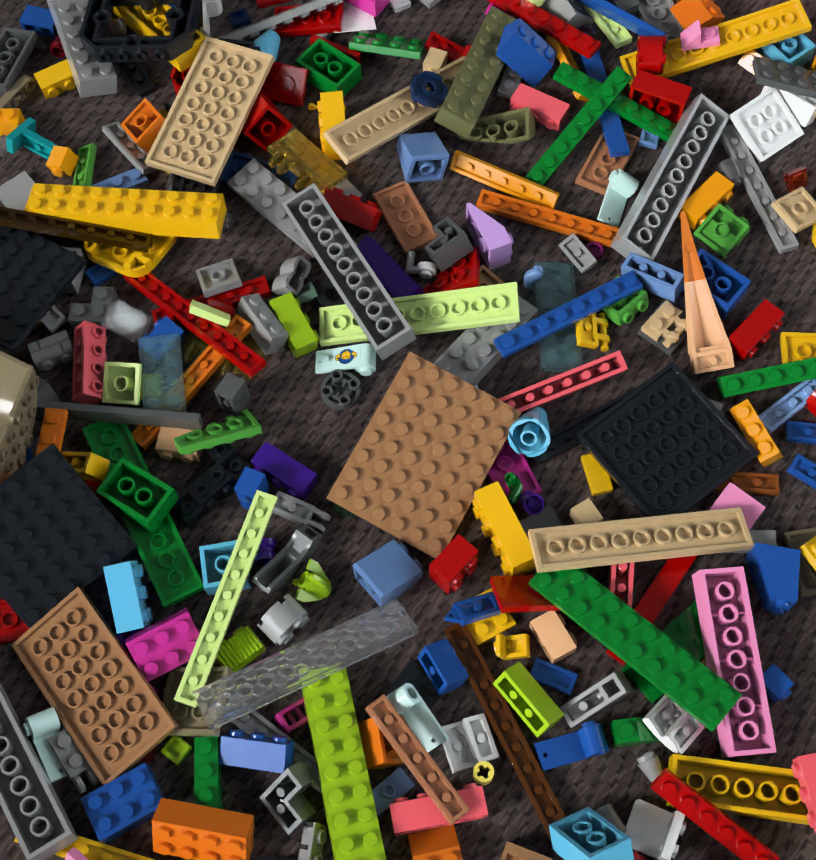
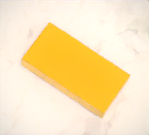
M591 454L582 455L580 459L592 496L613 492V486L607 472Z

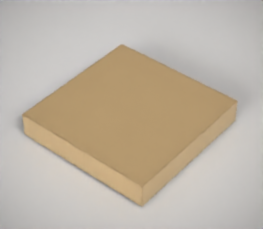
M803 186L773 201L771 204L772 208L795 234L816 223V201Z

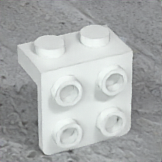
M637 799L632 807L625 834L631 838L632 849L656 860H671V858L675 859L678 853L679 845L676 842L678 836L684 834L687 822L684 821L685 815L677 810L671 813L641 799Z

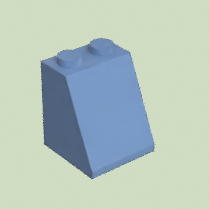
M436 132L400 134L396 148L405 182L442 180L450 156Z
M395 539L352 565L356 580L382 610L423 577V567L416 558L412 560L408 555L409 551L402 543L398 544Z

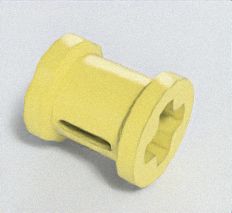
M487 761L478 762L473 769L474 781L483 786L488 785L492 781L494 776L493 766ZM480 768L484 771H489L486 779L483 776H478Z

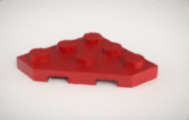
M474 246V250L465 257L455 262L443 272L440 271L436 275L438 279L432 285L428 283L423 288L424 292L422 294L478 286L480 279L479 248Z

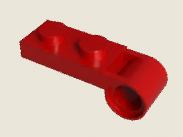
M431 31L424 48L428 51L430 47L447 51V61L453 62L462 56L466 57L471 45H467L464 48Z

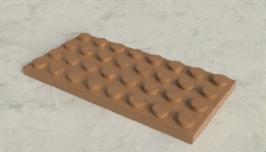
M79 586L11 644L51 707L55 709L59 719L103 786L125 774L179 727L86 592Z

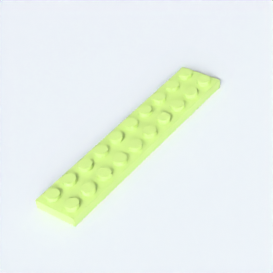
M517 282L391 298L415 335L520 322ZM346 304L319 308V343L322 347L369 341Z

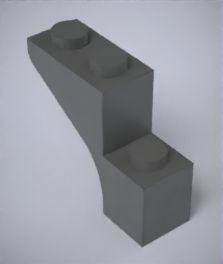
M307 524L297 528L286 546L255 574L252 582L267 594L287 585L292 581L301 562L313 556L323 536Z

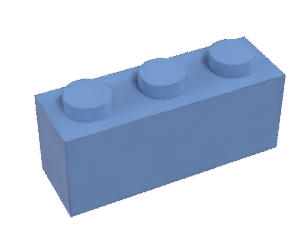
M630 252L621 266V276L633 270L642 283L643 290L675 303L684 289L683 273Z

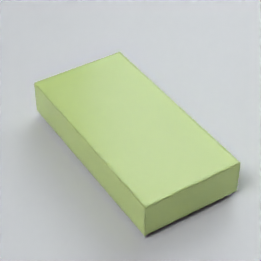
M192 299L189 307L191 314L228 327L230 314Z

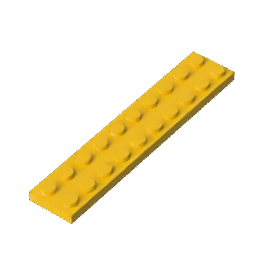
M790 0L714 25L718 26L720 46L682 51L680 37L667 41L664 48L666 62L663 64V74L657 76L668 78L809 32L812 29V25L800 0ZM637 51L620 56L623 70L632 76L629 82L630 88L637 73Z

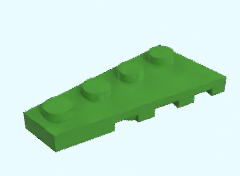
M248 409L241 411L240 416L230 415L225 417V422L217 424L213 422L208 424L203 431L196 429L174 438V443L181 455L192 454L201 449H211L216 445L233 443L238 439L252 438L257 434H261L262 430L258 421Z

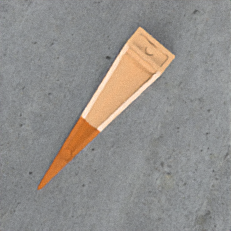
M681 211L687 344L692 373L699 374L735 367L732 348L705 278L684 211Z

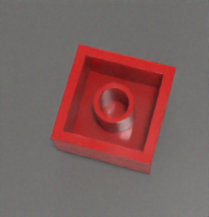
M458 534L429 565V578L448 595L452 591L457 592L464 583L462 580L467 575H473L477 570L479 551Z

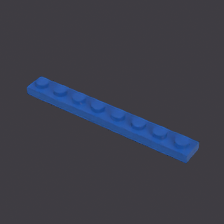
M632 270L495 338L493 343L504 359L642 290L643 285Z

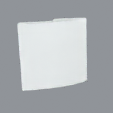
M666 695L642 719L649 730L668 749L679 755L684 753L705 728Z
M484 713L441 726L449 738L442 744L452 774L475 767L478 762H489L499 758Z

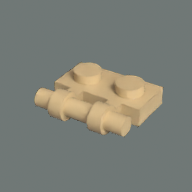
M666 300L645 322L641 331L656 342L663 337L666 339L663 345L669 348L680 339L679 336L683 332L687 331L686 318L680 319L679 317L683 311ZM672 325L676 327L674 331L668 330Z

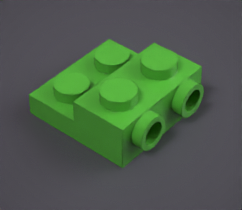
M719 203L695 230L693 235L721 257L725 258L734 246L738 245L749 233L750 223L744 217H737L733 214L734 211L729 206H722Z
M642 289L602 309V311L606 313L607 319L620 327L624 323L629 324L634 319L635 314L639 311L644 312L649 304L647 292Z

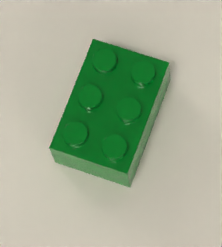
M320 38L295 60L296 66L309 69L307 82L322 92L343 91L344 97L362 79L361 64Z
M124 458L119 460L95 491L102 502L152 533L179 499L174 488Z

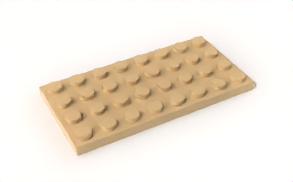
M206 36L146 157V165L215 187L275 60L274 56Z

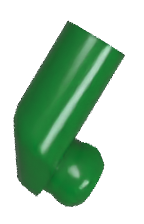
M508 472L504 477L510 490L507 499L510 504L516 505L523 490V485L516 474Z

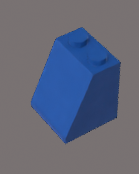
M755 543L747 553L745 561L764 610H770L771 614L784 615L798 601L801 550Z

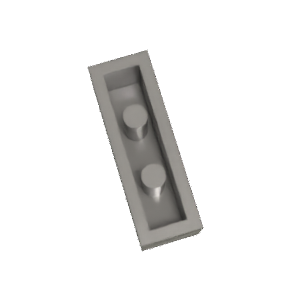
M258 293L241 296L236 314L253 326L249 333L263 353L270 355L282 352L289 336L287 331Z

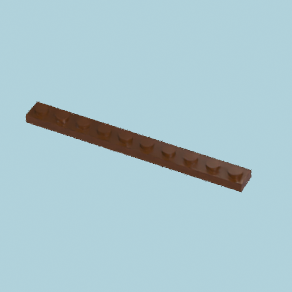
M456 623L444 629V634L450 645L454 648L460 662L466 668L469 675L468 681L551 840L549 825L566 816L504 697L493 685L495 680L466 625L461 626L460 623Z

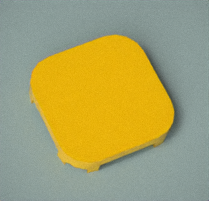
M152 235V242L148 253L84 241V248L88 258L94 263L125 276L135 278L149 274L176 243L178 237Z

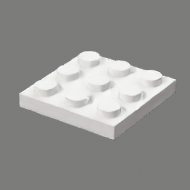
M770 88L730 114L731 121L758 163L763 162L804 134L775 88Z

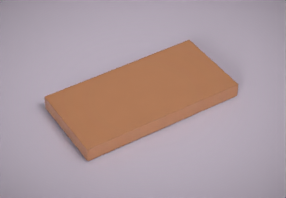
M602 131L575 183L605 195L609 184V175L614 170H625L639 143L640 137L624 132L630 154L629 156L611 158Z
M405 180L372 194L375 203L378 204V208L383 210L382 215L405 255L408 254V251L414 252L423 248L437 238L432 229L431 221L409 183H406Z

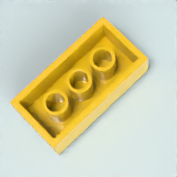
M494 482L474 491V500H472L474 507H472V512L476 519L480 518L483 524L481 529L486 538L489 537L493 543L490 545L492 552L495 556L499 555L502 561L500 566L504 575H523L534 570L535 562L530 541L499 482Z

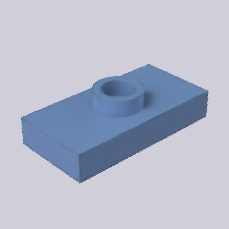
M401 767L372 790L378 816L390 808L389 804H393L394 799L403 797L415 787V784Z

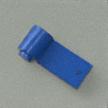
M595 720L583 723L582 728L577 732L534 743L542 771L592 758L610 751L601 723H595Z

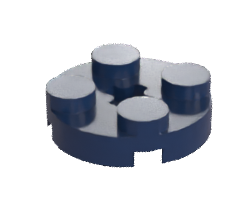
M423 71L422 74H416L410 84L411 99L423 106L435 109L445 100L448 87L441 81L442 77L431 71Z

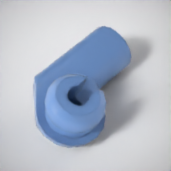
M534 265L533 269L525 273L523 283L525 288H532L533 282L542 277V266Z

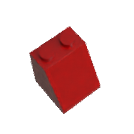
M259 92L241 131L270 153L294 125L262 92Z

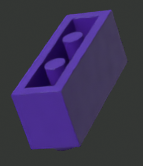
M265 442L251 459L253 470L265 474V476L270 478V482L277 488L284 487L287 489V493L295 498L299 497L304 500L318 482L315 472L268 442Z

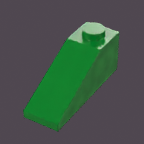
M644 717L613 720L610 724L614 748L658 743L661 741L643 722L642 719Z

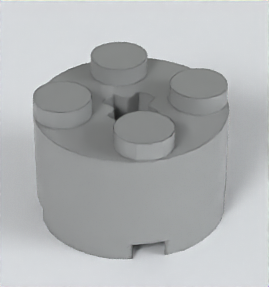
M290 594L283 597L286 601L282 604L277 601L262 616L261 621L263 623L257 624L275 645L287 644L295 636L292 632L298 627L301 629L310 620L307 617L308 612Z

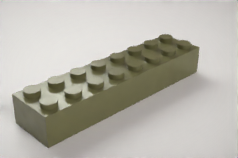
M491 6L434 119L435 122L466 139L468 138L504 65V62L496 56L504 26L517 19Z

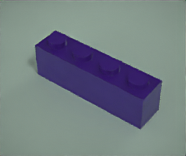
M366 235L357 245V248L387 293L390 292L393 295L392 298L419 295L424 292L372 237Z

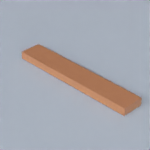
M385 694L365 708L366 712L448 823L453 825L468 813L470 808Z

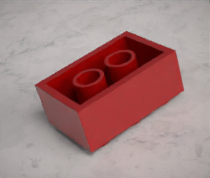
M638 70L630 88L629 98L677 124L688 105L692 87Z

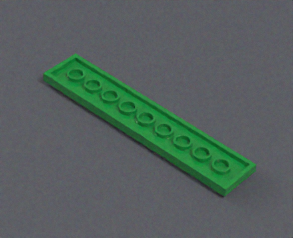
M95 422L82 428L92 452L110 460L106 477L121 458L126 459L150 474L127 424ZM169 512L153 533L121 513L132 539L137 544L136 548L165 609L205 590Z
M581 568L536 573L529 581V585L711 732L716 729L742 696L736 689Z

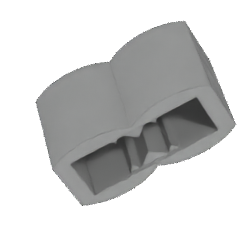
M302 255L285 260L281 265L280 275L275 278L272 284V291L278 296L289 292L293 296L297 295L303 287L304 278L308 276L311 270V263Z

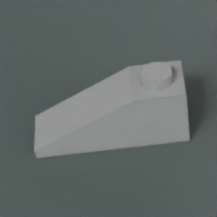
M622 671L613 672L561 706L560 710L565 714L564 717L570 728H573L634 692Z

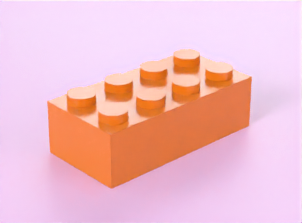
M161 798L152 818L153 852L182 857L187 860H249L254 846V815Z

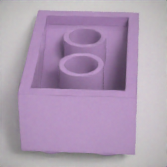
M467 203L466 227L479 248L488 269L491 270L510 263L511 255L513 254L512 244H514L511 233H507L503 225L471 203Z

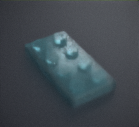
M180 334L138 338L140 364H142L143 409L187 412Z

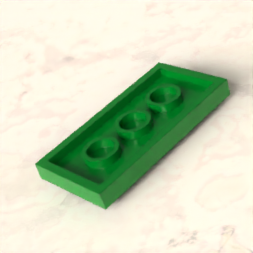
M360 30L349 41V49L420 60L426 50L424 48L426 42L419 38H412L410 40L404 39L403 36L399 35L389 37L385 33H376L375 35L369 34L368 31Z

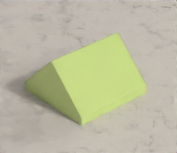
M105 361L102 402L139 405L142 364Z

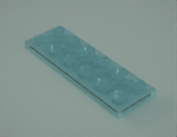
M534 262L533 266L540 265L543 267L542 277L534 282L536 308L538 309L537 317L576 298L573 263ZM575 323L539 341L541 371H569L582 365L581 347L577 346Z

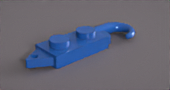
M489 592L453 603L452 609L445 616L444 620L460 623L461 626L499 615L501 611L494 593Z

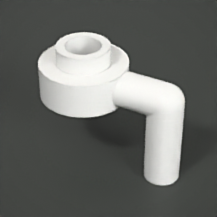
M408 251L405 269L407 274H419L424 279H430L436 275V264L424 261L419 262L418 266H414L415 252Z

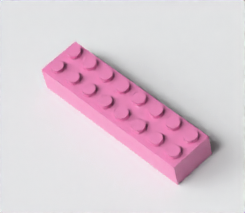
M744 566L699 570L692 575L707 667L742 694L717 726L722 758L775 753L777 751Z

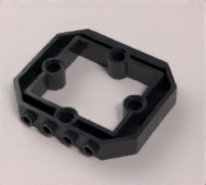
M89 0L79 37L84 50L99 63L172 61L193 47L201 3L200 0ZM157 5H176V7L169 9L165 13L170 29L169 36H139L131 34L126 37H107L116 32V25L112 17L114 6H141L144 10H152Z

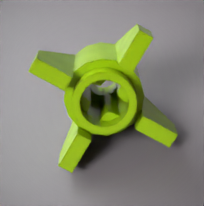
M309 559L306 567L308 571L303 572L300 578L293 579L292 584L301 588L297 590L294 598L301 603L327 598L332 590L331 582L320 564L313 559Z

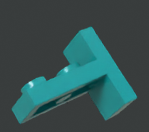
M30 117L6 136L7 151L12 154L23 146L48 160L53 146H57L52 141L36 133V120Z

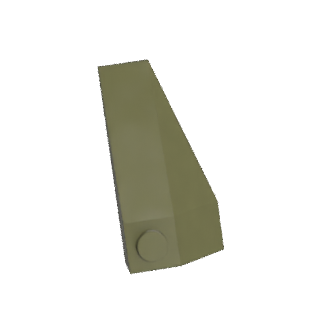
M529 107L478 118L467 139L459 134L458 139L507 144L531 140L536 135L535 118Z

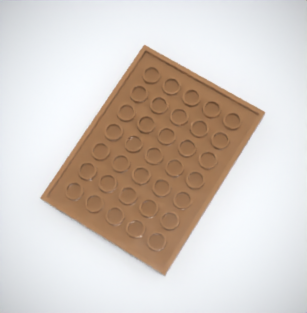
M409 352L326 499L435 559L450 543L474 499V491L478 490L505 443L508 433H510L511 425L517 421L521 411L420 356Z

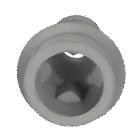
M653 750L636 758L638 761L637 766L651 783L663 771L658 754L655 755Z

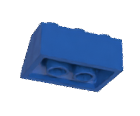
M521 18L504 26L496 52L497 57L532 87H536L552 68L557 51Z

